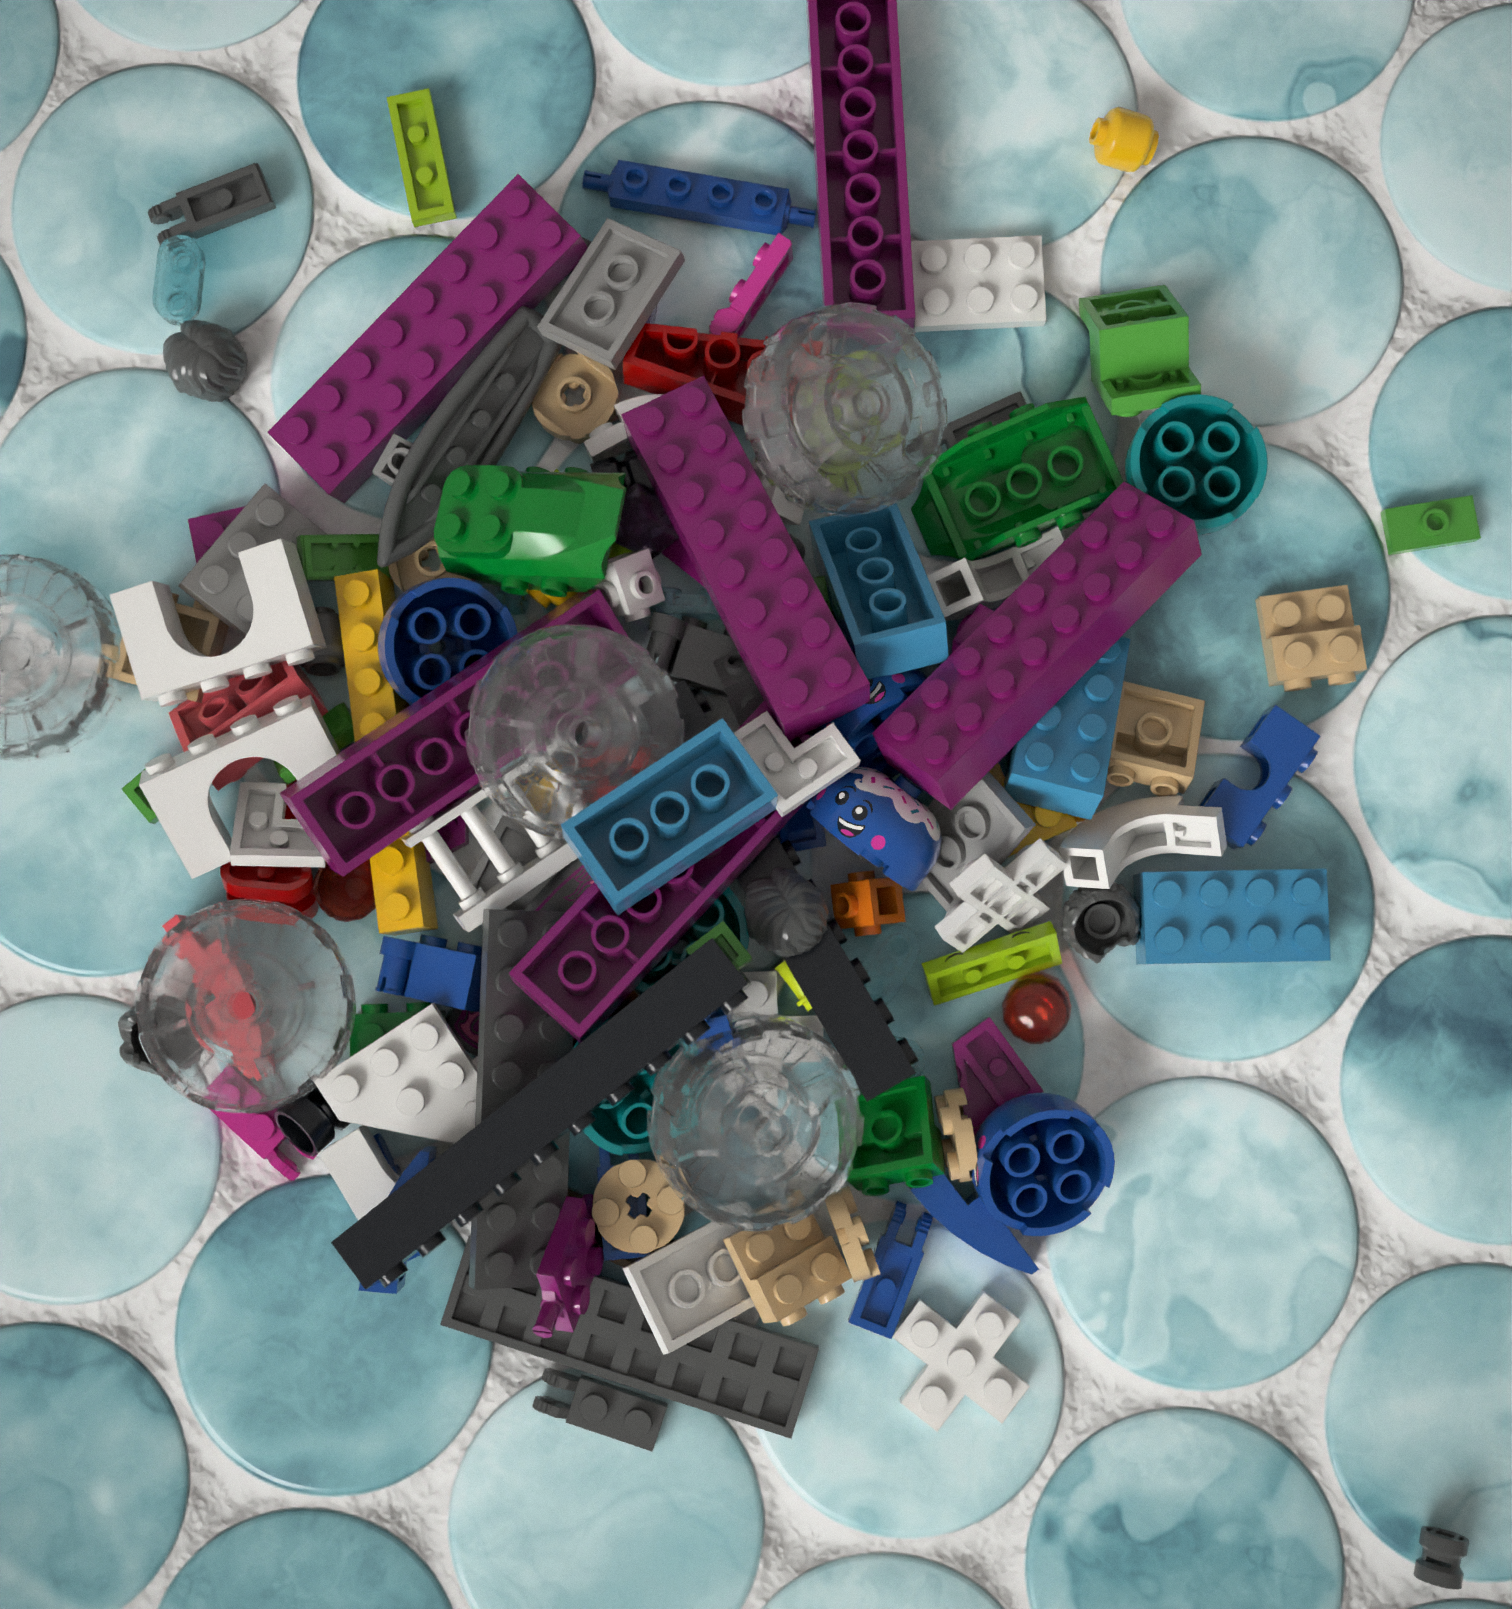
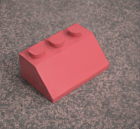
M287 661L271 665L272 673L262 677L245 679L243 674L228 679L229 687L215 692L204 693L202 703L186 700L171 710L169 716L182 749L185 752L189 750L187 746L197 738L207 734H213L215 738L231 731L230 726L239 719L252 714L260 718L273 712V706L276 703L293 695H298L302 699L311 694L322 716L328 713V710L317 689L299 664L288 666ZM248 757L228 764L216 775L212 785L219 791L228 783L241 779L249 768L263 758Z

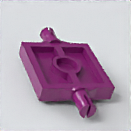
M584 1194L582 1198L566 1196L536 1273L541 1286L542 1300L540 1303L541 1309L532 1330H534L533 1332L537 1336L542 1338H550L553 1335L554 1327L558 1331L574 1333L580 1314L584 1315L587 1312L590 1302V1286L594 1275L598 1276L603 1268V1248L598 1245L595 1235V1222L592 1217L593 1194Z

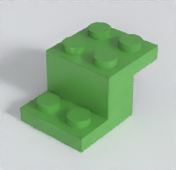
M1166 285L1079 298V315L1089 330L1091 381L1111 415L1133 417L1141 414L1143 410L1160 408L1165 402L1181 396L1201 395V383L1189 368V316Z

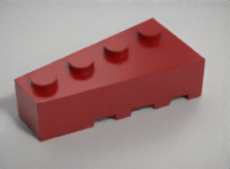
M645 323L624 356V384L652 394H666L704 376L728 421L789 442L816 372L822 343L806 341L805 345L783 342L784 338L767 336L765 340L738 337V333L721 331V335L697 333L695 328Z

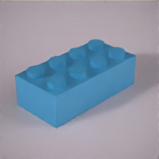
M896 500L808 521L814 561L819 575L825 576L829 601L836 622L866 678L871 679L894 675L944 662L949 657L946 620Z
M1120 637L1011 748L1003 788L1016 802L1084 819H1092L1104 796L1131 639Z
M721 718L562 823L561 828L564 839L613 910L619 915L776 810L778 794L725 720Z
M1327 869L1141 872L1133 875L1134 899L1140 905L1141 923L1138 936L1140 940L1136 945V965L1331 961Z

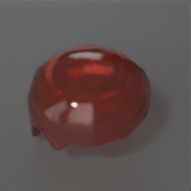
M370 858L345 876H341L331 870L327 862L325 868H318L314 876V896L321 910L328 917L342 922L361 920L376 909Z
M1043 971L1016 979L1005 993L1002 1002L1004 1024L1014 1037L1029 1044L1051 1042L1066 1028L1071 1016L1072 1006L1069 991L1059 978Z

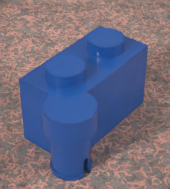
M421 934L420 941L414 942L383 936L379 954L384 956L375 990L457 1009L480 1012L482 946L458 942L457 950L446 948L448 939Z

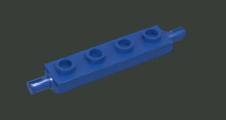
M618 160L610 175L585 170L583 175L582 188L608 192L610 207L771 235H777L778 233L782 235L787 229L788 223L814 228L817 209L791 206V197L787 188Z

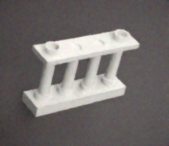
M561 736L552 737L549 740L547 737H544L525 750L524 757L436 816H430L411 829L409 834L401 838L405 845L410 848L421 841L423 842L461 898L458 902L461 909L455 912L453 916L462 929L468 933L483 923L484 909L503 910L577 859V856L565 839L560 841L558 836L552 837L514 780L537 764L572 817L585 809L587 806L552 754L566 744ZM498 789L537 846L534 850L537 857L524 866L519 861H513L476 806L477 803ZM459 815H461L499 872L496 876L499 883L486 892L481 887L476 889L437 831Z

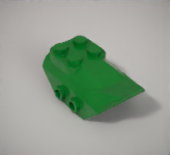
M1086 396L1049 402L1036 408L1033 403L1023 405L1008 415L1009 420L995 426L989 421L970 429L967 432V438L961 440L920 468L924 478L923 485L916 502L911 507V511L931 556L943 555L959 560L966 558L970 561H975L1014 543L1017 548L1026 547L1042 538L1041 532L1057 525L1059 530H1064L1080 523L1085 519L1083 513L1099 507L1124 482Z
M460 466L450 473L443 486L434 527V539L438 548L439 558L449 573L499 586L503 591L514 595H527L528 590H540L542 593L554 597H566L568 592H587L605 579L611 545L617 539L627 489L623 486L626 473H595L577 467H567L564 472H550L544 468L533 466L527 467L525 471H517L514 467Z

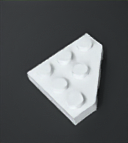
M435 1003L418 1012L314 1081L340 1121L454 1144L475 1128L477 1069Z

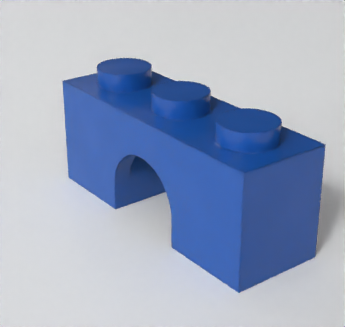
M1277 705L1264 711L1240 745L1259 764L1260 778L1255 788L1243 790L1223 778L1214 782L1198 805L1222 807L1227 846L1233 850L1244 847L1246 843L1252 846L1259 839L1267 826L1262 821L1271 807L1277 810L1284 803L1292 791V787L1288 785V782L1297 770L1303 773L1318 753L1313 747L1321 736Z

